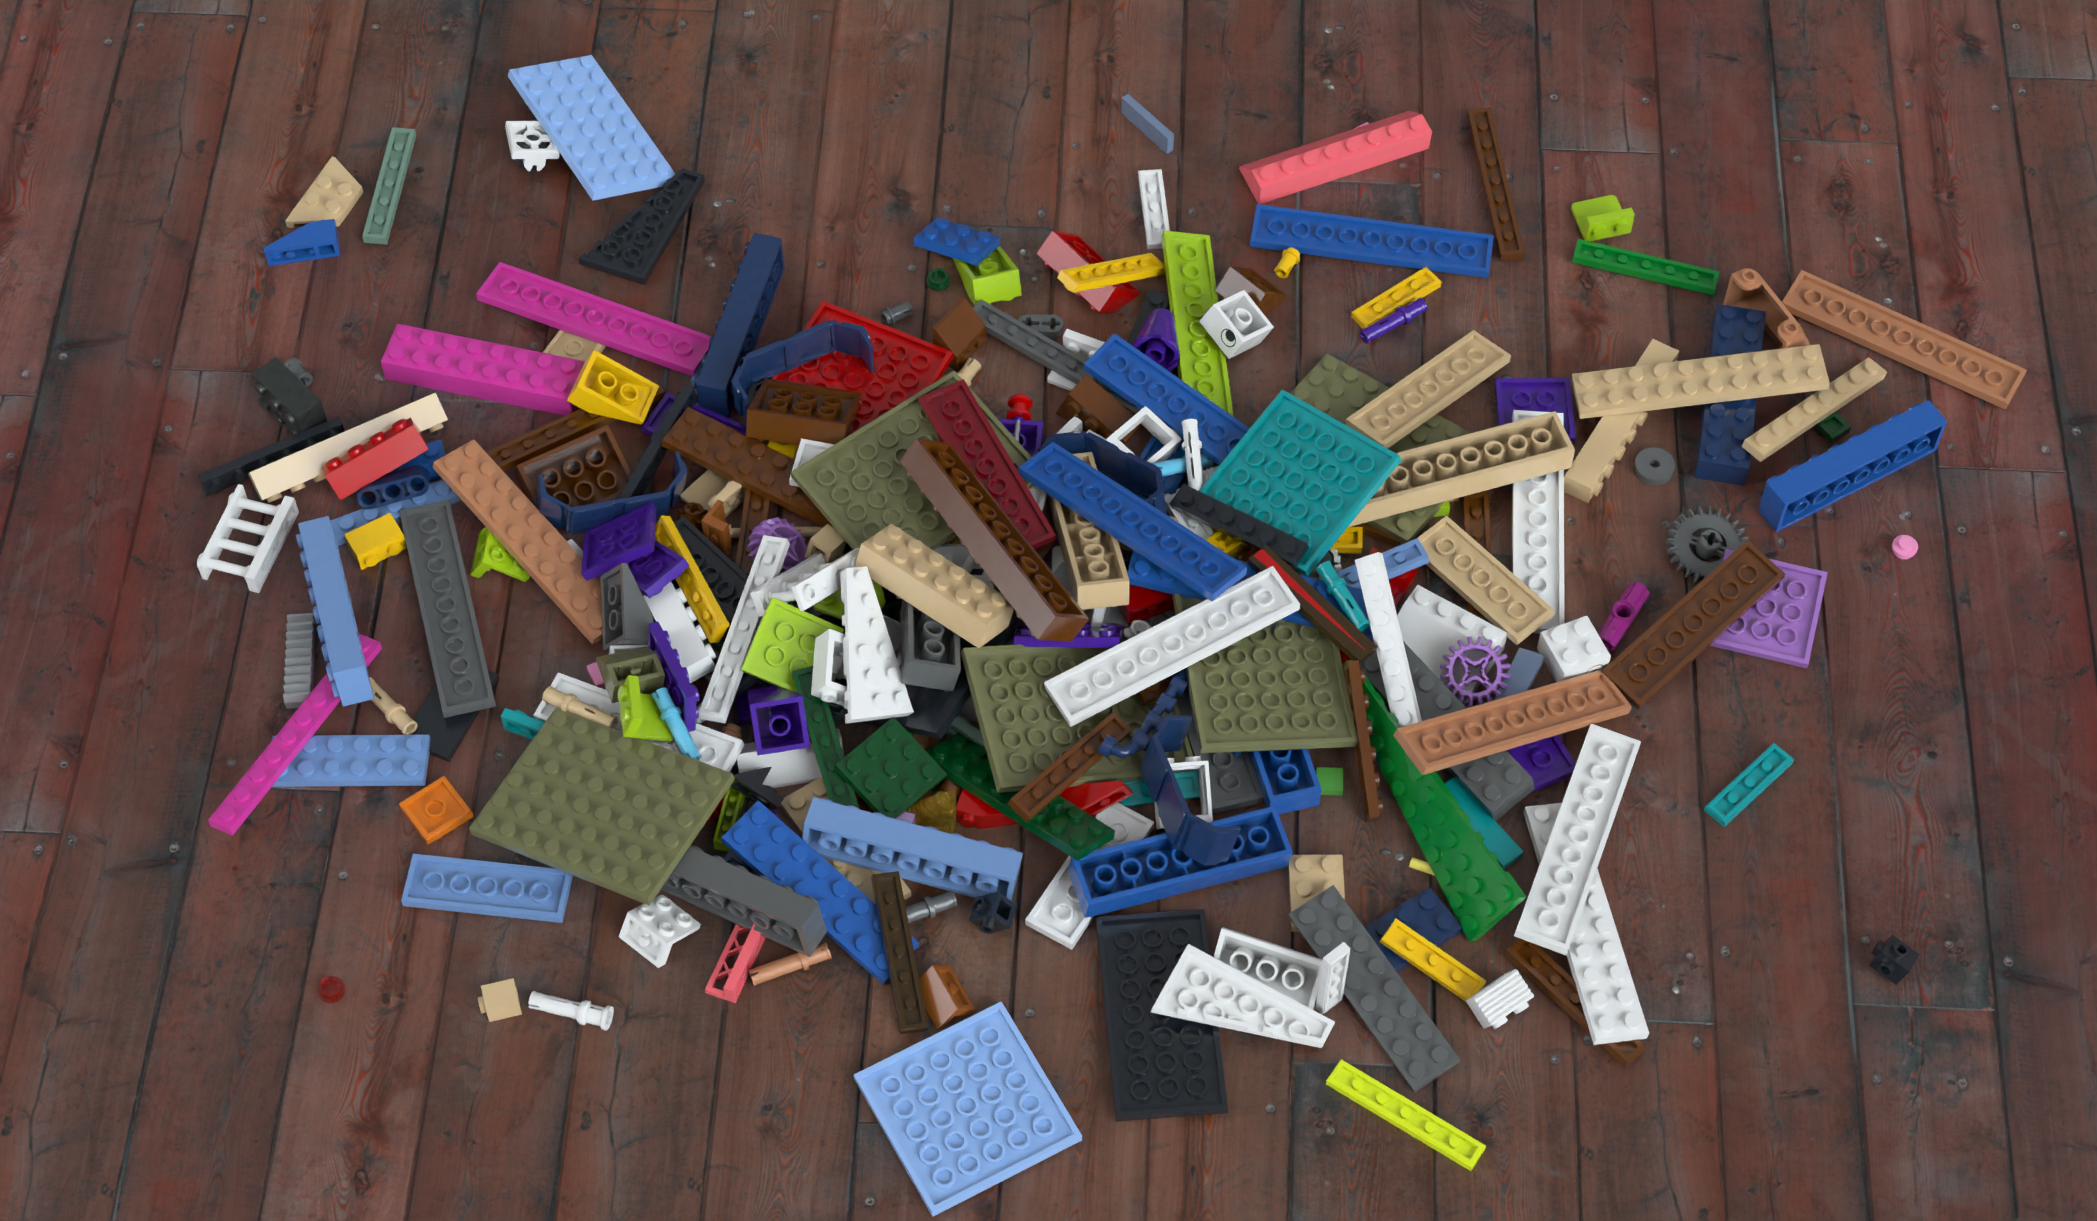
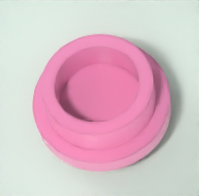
M1899 535L1893 540L1892 550L1896 557L1909 559L1917 553L1918 543L1911 536Z

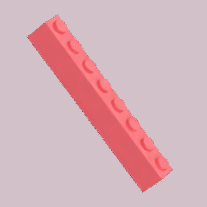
M1407 111L1239 167V170L1257 203L1263 204L1429 149L1432 130L1422 114Z

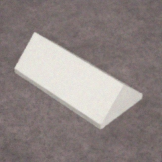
M836 729L837 735H838V738H839V742H840V745H841V748H842V752H843V755H844L843 745H842V738H841V735H840V731H839V729ZM810 736L809 748L757 756L755 742L744 744L737 758L739 773L772 767L763 785L773 788L812 782L821 777Z
M1224 927L1221 928L1214 958L1314 1010L1322 959Z

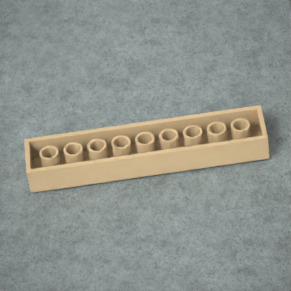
M1556 411L1396 453L1400 455L1402 461L1348 527L1572 468L1575 449Z

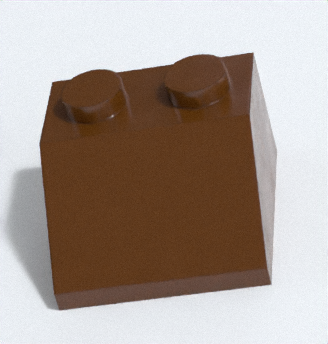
M1232 266L1229 267L1215 290L1222 296L1221 300L1245 290L1264 315H1267L1287 297L1286 294L1253 269Z
M961 297L932 328L933 344L953 352V359L948 367L955 371H958L968 358H972V355L978 349H982L987 341L985 323L964 297Z

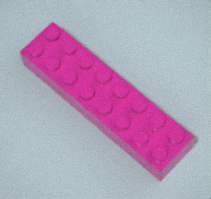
M402 324L396 325L381 360L386 380L563 416L574 412L577 407L568 402L567 399L584 364L582 360Z

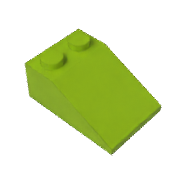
M1000 246L978 265L953 258L966 292L974 305L981 299L991 304L1001 300L1010 301L1014 297L1022 296L1019 269Z

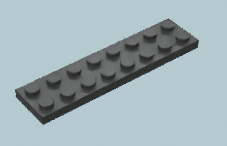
M1334 885L1288 914L1289 919L1317 958L1323 960V957L1343 942L1351 948L1343 994L1414 1093L1460 1063L1457 1054Z

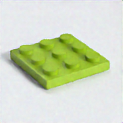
M772 597L740 670L779 688L797 693L791 671L813 666L815 638L828 629L843 633L844 629Z

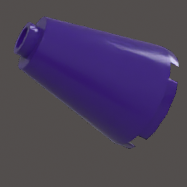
M1158 308L1151 312L1132 346L1169 372L1177 366L1180 357L1175 319L1171 311Z

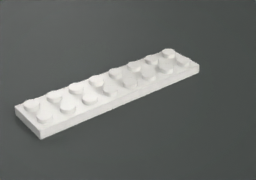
M561 673L556 675L551 684L553 688L567 695L572 693L577 696L578 700L618 717L615 729L623 732L622 722L620 721V703H611L607 690ZM542 700L533 716L537 720L546 721L556 706ZM697 723L696 730L689 732L699 753L702 755L700 759H697L698 761L727 772L731 771L744 747L743 740ZM642 739L682 754L675 740L667 742Z

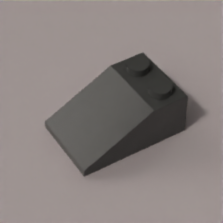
M621 563L600 576L603 651H609L610 645H647L648 624L653 623V615L627 563Z

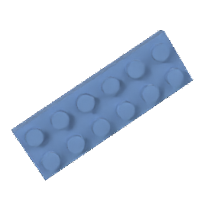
M313 735L272 787L425 786L431 738L429 735Z
M413 854L401 902L403 906L563 923L573 875L556 868Z

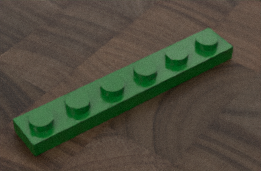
M1582 239L1577 241L1572 263L1713 296L1720 271Z

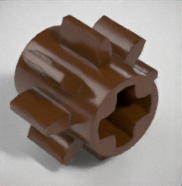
M687 503L684 509H678L677 519L679 520L684 516L701 531V520L708 513V510H703V506L699 503Z

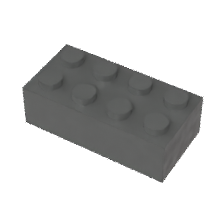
M903 600L901 606V683L953 691L961 671L960 636Z

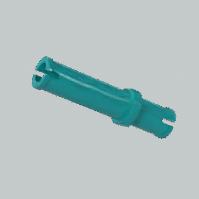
M1330 561L1323 562L1316 568V571L1327 585L1326 590L1335 597L1350 622L1361 632L1366 630L1370 626V621L1347 589L1346 581L1344 578L1339 577Z

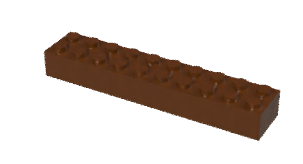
M916 438L900 460L906 469L907 475L914 479L919 486L920 492L932 502L934 510L942 515L948 528L956 533L961 545L970 551L975 563L987 573L989 581L1001 591L1003 599L1011 604L1016 611L1017 617L1024 621L1030 629L1031 635L1037 640L1072 642L1089 620L1084 611L953 445L948 442Z

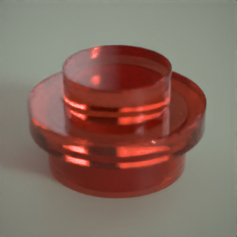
M334 976L322 979L317 988L319 998L325 1003L338 1002L343 998L346 991L343 981Z

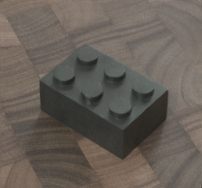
M277 357L252 373L255 381L253 387L260 396L258 399L260 406L266 412L268 410L271 411L276 422L280 426L285 425L291 436L327 422L321 400Z

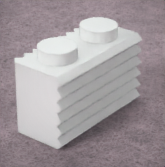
M1514 969L1505 973L1465 1001L1483 1029L1490 1026L1496 1029L1508 1021L1506 1015L1512 1011L1516 1015L1528 1008L1529 1004L1527 1001L1532 999L1534 995L1518 970Z

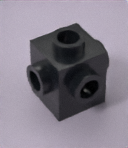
M1000 892L976 897L972 905L969 921L975 924L981 932L987 934L1010 929L1017 905Z
M1891 935L1885 942L1880 940L1873 948L1871 954L1874 957L1869 966L1897 985L1910 972L1920 954L1894 935Z

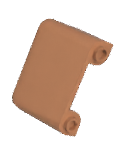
M1745 268L1731 274L1723 305L1766 311L1764 330L1779 349L1811 345L1800 324L1758 272Z

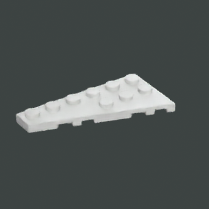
M867 566L846 568L840 572L841 601L845 605L842 626H845L846 635L843 638L844 677L847 679V691L844 694L845 702H848L845 724L908 716L914 711L906 686L901 683V671Z
M1190 944L1185 948L1151 1010L1152 1013L1318 1048L1323 1047L1335 1024V1021Z

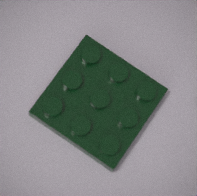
M894 717L834 767L837 773L874 812L882 813L886 817L898 819L947 776V773Z

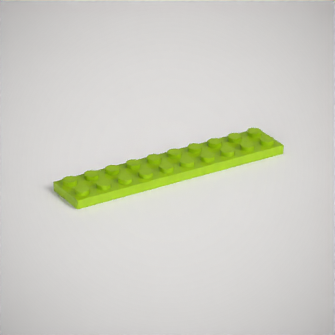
M1164 231L1161 238L1170 311L1175 319L1180 352L1177 364L1178 378L1233 416L1225 353L1199 322L1213 304L1218 303V295L1215 291L1217 287L1210 235Z

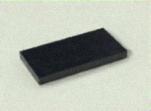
M488 671L493 690L499 677L498 674ZM435 684L414 718V721L417 723V729L411 735H429L431 738L429 755L450 762L480 710L444 718L437 684Z

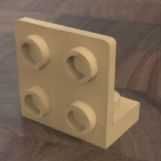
M707 470L682 492L680 497L685 503H699L703 506V510L707 509L708 511L717 500L723 502L726 518L744 501L746 488L737 482L730 481Z

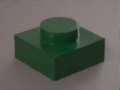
M1835 411L1816 424L1814 428L1832 444L1848 434L1851 426Z

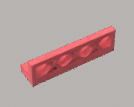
M738 924L735 925L705 988V993L736 1003L748 978V969H752L766 939L760 932L754 930L755 924H753L742 946H739L737 937L749 929ZM739 953L734 967L729 969L726 964L727 958ZM728 976L723 988L724 991L714 988L717 980Z

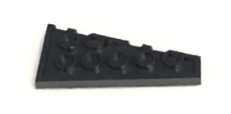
M682 168L663 185V189L660 192L646 199L645 205L640 209L636 208L611 230V234L603 241L599 240L595 243L594 249L587 255L584 253L578 258L579 264L645 285L704 184V175Z

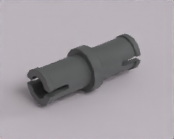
M951 890L932 898L927 896L921 902L907 906L908 922L910 923L927 916L933 918L936 916V913L957 907V900L953 891Z

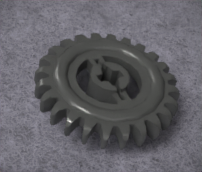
M1698 506L1695 515L1689 508L1686 512V517L1681 513L1678 516V521L1674 520L1671 526L1673 529H1669L1667 532L1670 537L1666 540V544L1670 546L1667 554L1674 555L1670 562L1672 564H1679L1676 569L1677 571H1686L1685 578L1692 575L1693 581L1696 583L1700 578L1703 580L1723 562L1726 549L1736 551L1744 542L1749 540V537H1740L1744 533L1745 528L1735 529L1739 522L1738 519L1731 523L1728 522L1731 513L1722 518L1721 508L1715 514H1712L1711 506L1707 507L1705 513L1702 512L1701 506ZM1703 531L1700 537L1693 536L1696 532ZM1690 546L1695 549L1696 554L1702 559H1711L1715 555L1722 558L1715 562L1701 561L1691 552Z

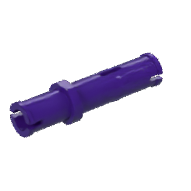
M1418 298L1405 307L1400 306L1396 308L1394 313L1374 324L1361 329L1359 334L1362 341L1368 344L1402 324H1409L1411 319L1427 312L1426 302L1422 298Z

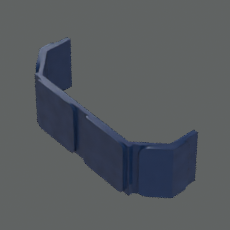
M829 320L801 331L792 338L784 341L779 340L746 354L742 358V366H738L732 379L735 408L739 415L743 416L747 423V409L749 407L747 394L751 385L834 351L862 357L870 372H875L873 345L865 327L848 322L839 323L836 320Z
M1084 431L1081 433L1052 434L1038 448V452H1040L1050 443L1054 442L1071 454L1092 452L1099 472L1116 483L1147 498L1145 500L1147 503L1167 515L1162 472L1156 465L1132 453H1126L1116 445Z
M676 451L672 471L673 482L666 491L570 507L547 494L543 476L540 474L538 475L537 509L554 528H561L565 530L566 534L570 533L572 535L585 533L586 530L651 501L657 508L656 520H659L661 516H668L669 509H673L681 499L680 495L685 490L687 469L684 460H681L679 451Z
M1166 715L1149 742L1140 767L1142 777L1152 800L1157 804L1159 817L1171 845H1174L1175 849L1182 850L1185 855L1202 865H1215L1219 862H1227L1241 828L1240 826L1217 828L1190 813L1165 752L1180 751L1192 717Z

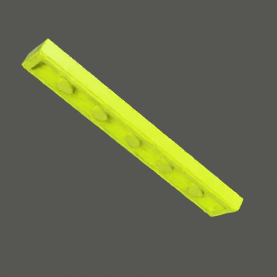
M1342 1059L1326 1080V1085L1469 1171L1473 1169L1485 1151L1486 1145Z

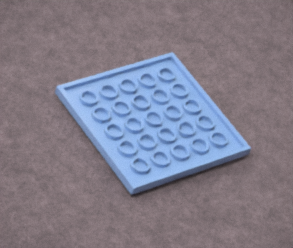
M1002 1002L854 1074L855 1082L932 1217L1082 1141V1134Z

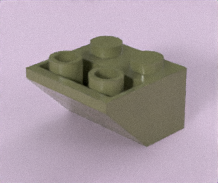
M647 646L596 657V662L611 703L619 702L618 690L620 685L624 684L628 675L638 676L640 693L642 694L657 693L656 690L663 688L665 673L657 653Z

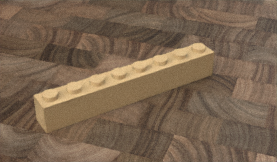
M1652 339L1635 366L1677 361L1679 350ZM1643 411L1603 416L1572 463V468H1569L1565 474L1564 492L1589 503L1593 495L1598 496L1603 487L1602 481L1604 477L1607 479L1610 477L1615 466L1613 463L1615 460H1621L1626 449L1624 447L1625 444H1630L1633 441L1637 432L1635 430L1636 427L1643 425L1648 413Z
M435 392L248 473L260 501L267 499V502L270 503L282 497L280 492L290 489L291 493L305 488L304 482L313 479L315 483L325 479L322 468L325 467L329 460L335 457L341 458L348 454L347 452L350 448L358 444L362 446L370 441V438L378 432L382 431L384 433L388 431L398 420H407L411 417L420 431L429 429L431 433L443 428L442 422L448 419Z

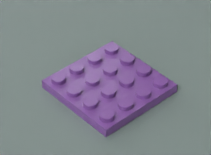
M1726 549L1723 561L1727 559L1734 552V550ZM1770 559L1785 573L1784 579L1709 646L1807 668L1828 572Z

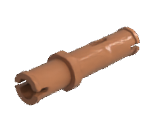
M824 942L816 947L810 957L797 951L795 954L753 969H748L753 985L756 986L762 982L802 968L804 971L808 970L809 966L828 959L830 960L832 957L827 943Z

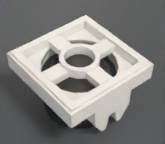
M506 121L505 129L511 158L519 167L527 171H540L547 164L548 159H559L560 152L538 121Z

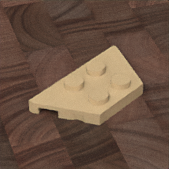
M332 156L285 220L287 227L295 228V224H308L329 219H335L336 226H340L363 194L362 186Z

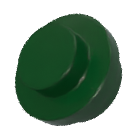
M942 268L931 270L926 279L927 286L934 291H943L951 283L950 275Z

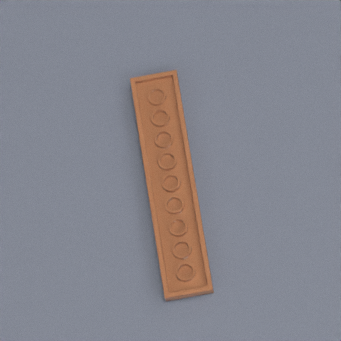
M1801 270L1782 301L1788 311L1797 317L2005 410L2027 372L2022 367Z
M473 439L434 461L433 469L593 645L603 639L600 577L588 581L585 580L581 574L583 558L553 525L540 514V511L481 446Z
M1603 669L1400 727L1396 729L1393 736L1419 772L1425 775L1586 727L1590 724L1626 715L1630 712L1632 706L1616 685L1602 673Z

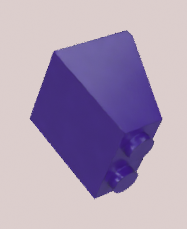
M775 686L747 690L757 756L810 747L803 696L801 694Z

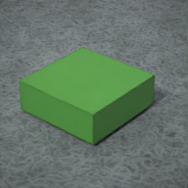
M1317 767L1316 775L1322 789L1321 795L1342 796L1343 768Z

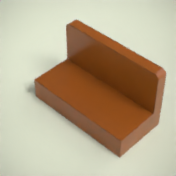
M717 500L701 520L703 534L729 557L732 554L729 525L725 520L723 502Z
M932 965L919 978L925 1009L936 1028H943L954 1016H969L975 1010L951 966Z

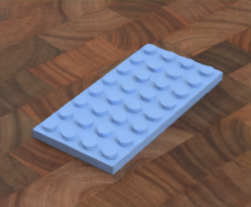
M592 55L509 69L508 78L592 200L663 187L675 175V172Z

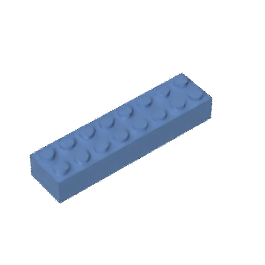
M329 516L298 523L300 534H297L296 538L299 549H304L300 556L303 567H308L304 571L307 585L313 586L308 591L312 605L317 604L313 608L316 623H321V625H318L317 631L320 642H325L321 647L325 662L330 661L326 666L329 681L335 680V682H331L335 698L340 697L343 707L374 699L344 569Z
M815 797L812 799L804 823L802 839L824 858L880 873L899 871L900 878L948 891L952 890L955 893L974 898L1000 892L1011 901L1023 853L1017 852L1013 848L994 846L983 840L976 841L964 838L960 834H949L938 831L934 827H923L912 824L908 820H897L886 817L882 813H871L860 810L852 805L845 806L834 803L829 799H818Z

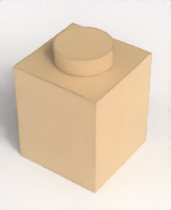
M827 524L810 539L805 557L809 558L814 554L822 553L825 564L832 563L843 555L846 541L835 528Z
M514 978L481 986L483 996L478 997L481 1013H487L489 1022L522 1015Z

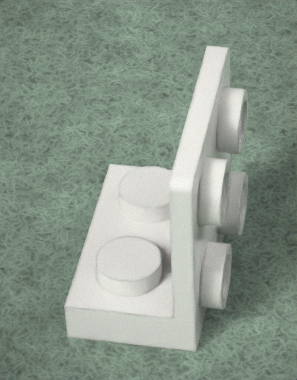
M1066 329L1063 335V346L1086 360L1105 343ZM1053 370L1047 378L1048 383L1069 391L1077 385Z
M659 895L654 898L650 906L642 904L627 912L619 938L659 968L665 965L673 943L699 930L701 924L674 904L669 898Z

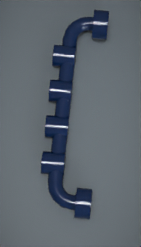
M1186 668L1179 671L1172 678L1168 688L1161 694L1155 707L1148 713L1143 724L1137 729L1127 746L1120 747L1116 745L1118 739L1108 734L1103 740L1098 753L1108 758L1111 754L1117 757H1129L1139 748L1145 751L1152 737L1149 735L1150 731H1156L1164 719L1161 716L1164 711L1168 714L1172 712L1177 703V700L1174 699L1176 693L1182 696L1188 688L1189 682L1186 681Z

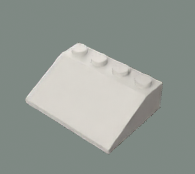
M1419 585L1413 590L1397 615L1403 641L1439 679L1441 674L1448 673V670L1440 669V664H1449V661L1443 659V655L1447 654L1452 657L1453 653L1450 652L1449 647L1453 646L1456 650L1460 649L1457 643L1460 639L1464 646L1468 645L1467 637L1469 636L1472 637L1473 644H1477V638L1481 636L1483 639L1482 645L1484 646L1491 639L1493 643L1490 649L1493 650L1497 645L1501 647V650L1497 653L1498 656L1501 655L1505 648L1507 632ZM1475 650L1466 652L1463 655L1471 661H1478L1487 653ZM1457 660L1453 668V677L1458 684L1465 675L1466 670ZM1492 660L1486 667L1485 675H1487L1491 667L1494 665V660ZM1465 662L1469 666L1468 670L1471 672L1468 673L1469 678L1476 675L1483 680L1482 673H1480V670H1483L1482 667L1474 668ZM1449 679L1441 681L1443 682V684L1449 682ZM1472 682L1463 690L1474 693L1480 683ZM1465 697L1462 703L1466 705L1469 698Z

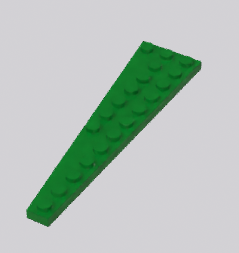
M1347 660V661L1342 665V666H1343V671H1344V666L1347 664V662H1348V661H1352V660ZM1365 675V683L1362 684L1363 694L1367 693L1369 708L1366 709V717L1372 723V735H1369L1370 745L1375 747L1376 762L1458 922L1463 927L1468 941L1475 942L1527 897L1510 873L1504 872L1501 868L1497 855L1494 852H1490L1483 843L1484 837L1479 831L1475 832L1472 828L1470 818L1460 808L1457 800L1438 774L1432 772L1422 775L1393 736L1396 729L1400 728L1397 724L1398 719L1393 713L1387 711L1384 706V700L1374 690L1373 685Z

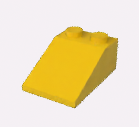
M593 350L583 364L567 401L588 413L642 425L659 385Z

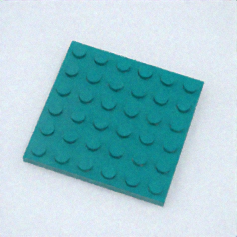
M1282 389L1199 491L1306 542L1309 549L1294 569L1309 576L1402 460L1400 455Z

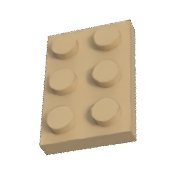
M1292 855L1288 865L1291 912L1332 885L1335 886L1345 900L1342 855ZM1291 922V931L1299 932Z

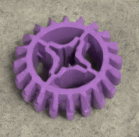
M778 517L766 519L757 525L748 537L750 543L747 545L751 550L748 556L755 560L763 535L788 539L790 546L779 575L806 560L805 554L808 546L804 542L806 538H802L800 535L801 529L796 530L794 523H788L786 518L779 519Z
M1471 636L1467 637L1468 645L1464 646L1461 639L1458 640L1457 643L1460 649L1456 650L1453 646H1450L1449 650L1453 653V656L1443 655V659L1449 661V664H1440V669L1448 670V673L1440 675L1441 680L1449 679V682L1444 685L1448 689L1453 687L1451 692L1454 695L1460 694L1458 699L1461 703L1465 697L1469 698V707H1472L1473 699H1478V705L1483 704L1482 698L1484 697L1487 698L1488 702L1493 701L1490 696L1492 693L1496 696H1501L1502 694L1497 690L1498 686L1504 689L1508 687L1506 683L1501 682L1502 678L1510 679L1511 677L1510 674L1503 673V670L1510 668V664L1501 663V661L1507 658V655H1497L1501 650L1499 645L1493 650L1490 649L1493 643L1491 639L1487 641L1485 646L1482 645L1483 639L1481 636H1478L1477 644H1473ZM1475 650L1487 653L1478 661H1471L1463 655L1466 652ZM1457 660L1466 670L1465 675L1458 684L1453 677V668ZM1492 660L1495 661L1497 666V677L1494 683L1485 675V669ZM1465 662L1474 668L1481 666L1483 670H1480V673H1482L1481 676L1485 681L1476 675L1469 678L1468 673L1471 672L1468 670L1469 666ZM1472 682H1479L1487 688V690L1478 693H1471L1463 689Z

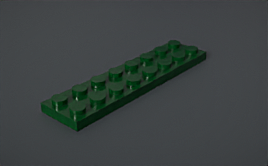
M960 733L953 735L926 751L947 773L946 778L1077 861L1114 839V829L1061 796L1056 797L1026 823L1008 805L1010 799L1019 791L997 793L987 751L973 741H968Z

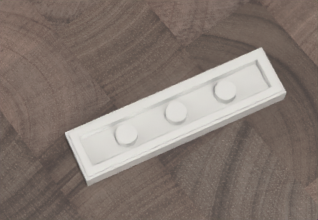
M1162 169L1138 171L1147 250L1163 249L1161 236L1164 231H1170Z
M1345 942L1323 957L1315 1007L1321 1014L1326 1013L1343 998L1351 949Z

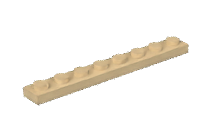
M1868 357L1832 381L1829 389L1817 391L1745 439L1742 447L1757 460L1763 461L1883 380L1887 371Z

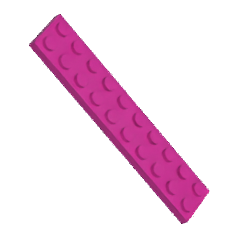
M499 262L476 293L478 301L692 377L701 366L703 356L708 355L709 341L711 338L709 335Z

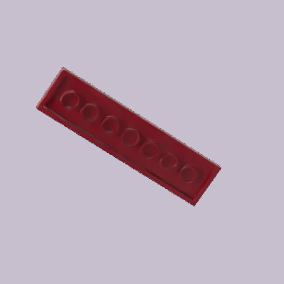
M964 379L919 397L918 404L939 440L953 445L1031 546L1036 549L1055 541L1056 534Z

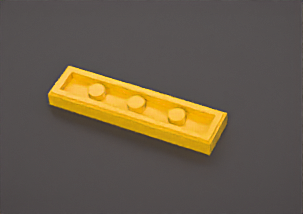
M1427 267L1422 268L1352 311L1351 318L1364 329L1394 313L1396 308L1400 306L1405 307L1418 298L1427 296L1440 288L1442 281Z
M1396 918L1380 940L1381 944L1464 1001L1479 992L1487 982Z

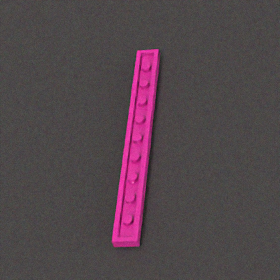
M359 634L366 666L368 667L382 650L381 642ZM327 673L208 819L211 827L233 836L338 705L341 699L340 697L335 698L331 682H335V680L329 681Z

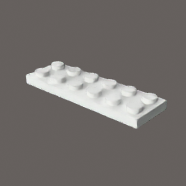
M1120 803L1114 804L1098 813L1095 817L1115 830L1114 839L1097 850L1147 838L1154 828V821ZM1068 856L1025 919V925L1072 950L1094 916L1084 918L1068 872L1071 857Z

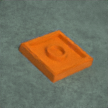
M442 776L399 803L401 810L428 845L474 817L473 812L445 776Z

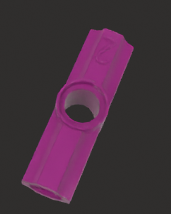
M1638 581L1636 583L1630 582L1619 601L1613 605L1612 612L1598 632L1608 651H1615L1625 633L1631 629L1634 619L1650 595V591L1647 590L1646 586Z

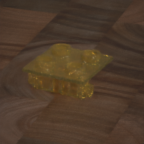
M956 789L949 792L939 791L932 797L920 800L918 804L913 805L906 812L915 814L917 825L923 827L930 826L938 831L953 834L956 832Z

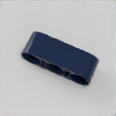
M418 465L387 473L359 489L357 502L364 509H374L421 496L428 491L429 472L425 467ZM421 478L424 482L417 484L412 479ZM394 484L397 485L399 489L390 490L388 486ZM371 491L375 496L367 497L363 493Z

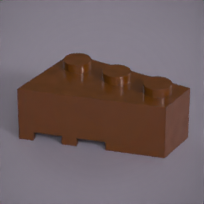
M1087 375L1069 392L1056 412V415L1068 422L1074 416L1082 421L1083 431L1086 432L1090 429L1105 439L1134 416ZM1140 423L1120 441L1125 445L1142 424Z

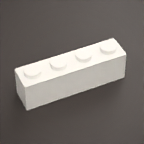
M669 582L659 594L651 598L643 595L656 622H659L663 631L667 630L672 649H677L680 664L682 667H686L688 671L689 682L692 683L714 671L716 665L712 659L717 656L710 644H704L703 640L707 639L700 625L695 627L693 622L697 618L690 606L685 608L683 603L687 602V599L681 588L675 589L672 582Z

